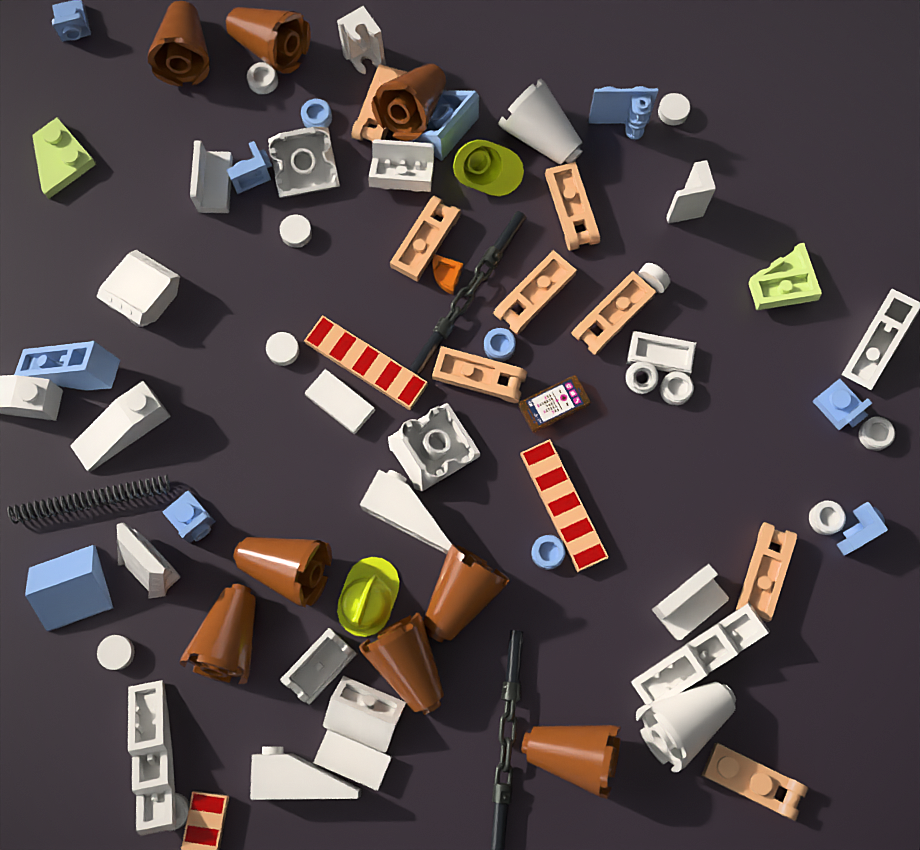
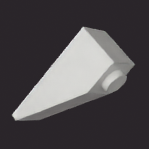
M891 289L842 375L872 390L918 315L920 302Z
M20 375L0 376V414L56 421L63 390L50 379Z
M142 381L115 399L71 444V448L90 473L171 416L152 389Z
M379 470L360 503L362 510L447 554L452 544L411 487L405 483L407 479L393 470H389L388 473Z
M262 747V754L252 755L250 800L358 799L361 797V789L293 753L283 754V747Z

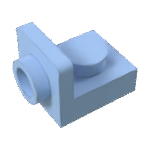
M72 0L52 5L55 19H52V24L62 42L77 40L91 35L85 5L82 0Z
M254 141L248 143L254 158L239 161L233 167L226 169L237 194L271 180L267 168L272 166L265 149L259 151Z
M838 379L813 400V403L838 430L848 423L852 428L868 416L864 410L872 404L868 398L861 402L841 379Z
M186 491L163 511V514L179 531L178 534L189 543L193 540L199 541L211 531L210 526L216 522L190 491Z
M869 502L853 510L860 523L843 532L846 539L837 544L844 556L888 530L884 525L885 519L877 508L872 507Z

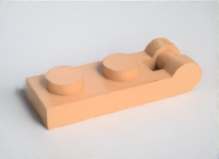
M381 64L378 65L358 120L353 125V139L362 141L364 138L371 140L372 144L375 139L385 140L389 129L387 127L383 129L376 121L371 106L372 98L382 84L407 73L406 71ZM369 124H372V125H376V127H375V129H374V128L368 127V125H369Z
M576 162L546 169L545 176L563 228L568 250L579 249V245L589 243V245L600 243L599 231ZM584 224L585 231L576 233L574 226Z
M436 196L430 199L390 261L391 268L417 282L461 215L460 209L455 206L448 207L442 204L443 200ZM438 215L442 217L443 220L439 222L433 219V217Z
M553 250L497 306L493 314L499 320L504 319L511 325L510 329L518 335L576 275L577 270ZM516 304L524 309L520 315L512 310Z
M632 271L573 330L572 335L578 341L582 339L589 346L588 350L597 355L655 296L656 291ZM595 324L603 330L599 336H596L590 330Z
M441 346L432 379L499 397L507 402L519 403L521 397L519 389L521 383L525 382L527 371L520 367ZM500 376L509 379L507 386L498 384Z
M764 522L758 534V541L735 610L750 602L763 621L770 622L796 543L797 534L788 530L785 533L775 530L774 525ZM770 542L780 545L779 553L768 549Z
M719 743L714 744L702 776L796 821L799 810L796 808L800 798H805L809 788ZM778 786L787 790L783 802L774 799Z

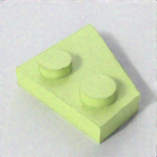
M55 118L32 135L41 189L48 199L96 165L91 156L58 118Z
M804 243L795 246L794 251L784 258L779 257L769 268L760 270L749 281V287L757 310L818 301L822 295Z

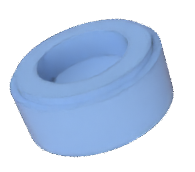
M311 99L301 109V117L307 128H327L332 121L330 106L324 100Z
M495 328L487 333L484 339V351L490 359L499 362L505 361L515 352L516 340L509 330Z
M544 535L535 541L531 552L532 559L542 569H555L564 560L565 546L559 538L553 535Z

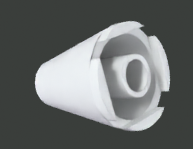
M541 78L537 81V87L534 84L530 85L508 108L512 115L507 120L502 116L498 123L503 130L560 165L565 162L568 164L574 162L583 152L579 148L583 142Z
M712 682L646 704L636 711L637 721L641 718L643 719L645 727L640 732L656 758L663 765L669 761L674 765L671 770L679 772L690 763L735 712L736 698L727 685Z

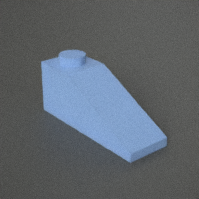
M95 341L23 349L14 375L50 379L57 386L87 391L110 389L115 380L120 359Z

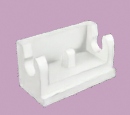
M364 6L337 20L343 55L346 60H351L360 73L366 74L365 66L361 63L364 59L372 60L373 65L377 68L379 64L386 65L381 30Z
M328 628L280 680L288 688H291L301 701L307 702L310 705L350 663L357 653L332 629Z

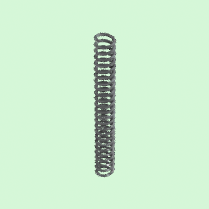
M165 475L166 490L163 486L162 477H158L160 492L157 489L156 479L153 477V493L150 489L149 479L146 478L147 495L144 492L143 481L139 480L140 496L137 492V484L133 481L134 497L131 495L130 484L127 482L125 484L128 494L127 498L125 497L123 485L121 483L119 485L121 500L118 497L117 487L113 485L114 501L112 500L110 487H106L108 503L105 500L104 489L100 488L101 504L99 503L98 492L94 489L95 505L92 503L91 492L89 490L86 492L89 503L88 507L86 506L85 494L81 491L80 500L82 508L79 506L78 494L74 493L75 509L73 508L72 497L68 494L66 498L69 510L66 509L65 497L61 495L62 512L60 511L58 498L54 497L53 502L56 513L53 512V503L50 498L47 499L49 514L46 513V502L43 499L40 501L43 512L42 516L40 515L39 503L36 500L34 502V510L32 503L28 502L27 508L22 503L20 508L18 505H15L14 511L11 506H8L7 513L11 522L18 524L19 521L21 523H24L25 520L30 522L32 519H43L45 516L48 518L51 515L57 516L58 513L63 515L65 512L69 514L71 511H83L84 508L89 510L91 507H102L104 504L107 506L110 503L115 505L117 501L122 503L123 500L128 502L132 499L134 501L136 498L142 499L143 496L146 498L149 495L154 497L156 493L161 495L162 492L165 494L169 492V477ZM27 509H28V513H29V515H30V518H27ZM14 513L17 518V521H14L12 517Z

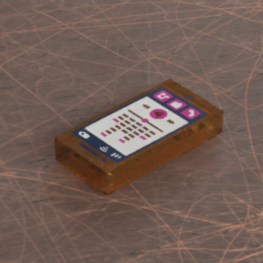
M574 375L518 402V407L532 433L589 406L591 402L577 376Z

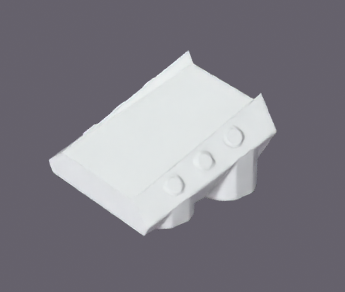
M309 127L279 133L268 139L279 198L340 186L328 128Z
M134 250L127 254L101 285L97 298L105 302L112 309L124 314L136 326L143 327L155 322L177 296L180 276L138 250Z
M447 403L431 409L427 415L418 420L410 419L404 422L398 432L388 437L390 451L394 452L413 482L414 488L420 491L426 490L480 457L478 448Z
M125 523L117 524L118 566L125 565L149 591L148 599L166 596L167 590L180 578V575L140 532L132 529Z

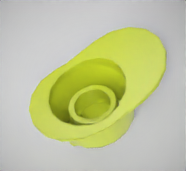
M477 139L465 144L458 149L453 164L454 174L460 183L494 196L507 195L514 191L521 183L524 174L523 163L516 153L487 140Z
M378 557L362 559L352 567L346 578L338 601L337 614L345 630L355 636L366 637L376 634L384 628L390 617L400 583L398 573L390 562Z

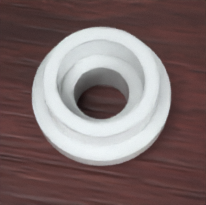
M636 362L626 372V383L636 393H648L658 383V372L648 362ZM640 371L645 372L647 375V380L643 384L638 383L636 380V375Z

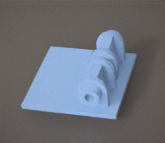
M638 86L633 89H617L615 87L595 89L588 124L625 123L626 134L630 139L636 140L641 138L644 134L646 123H649L658 88L648 89L647 87Z

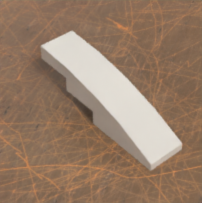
M749 602L632 680L631 683L645 704L679 694L707 676L717 667L738 655L740 651L767 635L770 631Z
M161 680L130 686L128 691V752L132 756V791L136 795V831L140 835L176 829L173 755L165 684Z

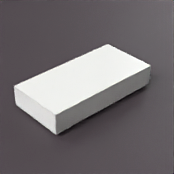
M633 331L627 364L632 365L636 362L644 361L652 364L656 370L671 373L682 372L690 376L696 343Z
M326 369L305 391V395L354 435L375 411L372 405Z
M328 729L314 764L378 791L392 756Z

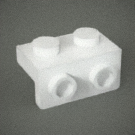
M373 140V159L369 173V187L403 189L416 192L431 191L434 171V144Z

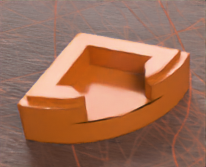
M434 254L432 261L434 278L444 291L454 295L464 264Z

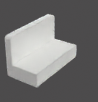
M194 141L190 198L198 213H229L231 179L226 169L232 167L231 152H206L202 141Z
M707 160L694 163L685 188L675 193L666 217L668 223L703 217L716 189Z
M710 564L699 570L652 609L676 640L683 639L729 600L726 593L713 579L718 574Z
M343 676L330 699L323 726L385 753L406 702Z

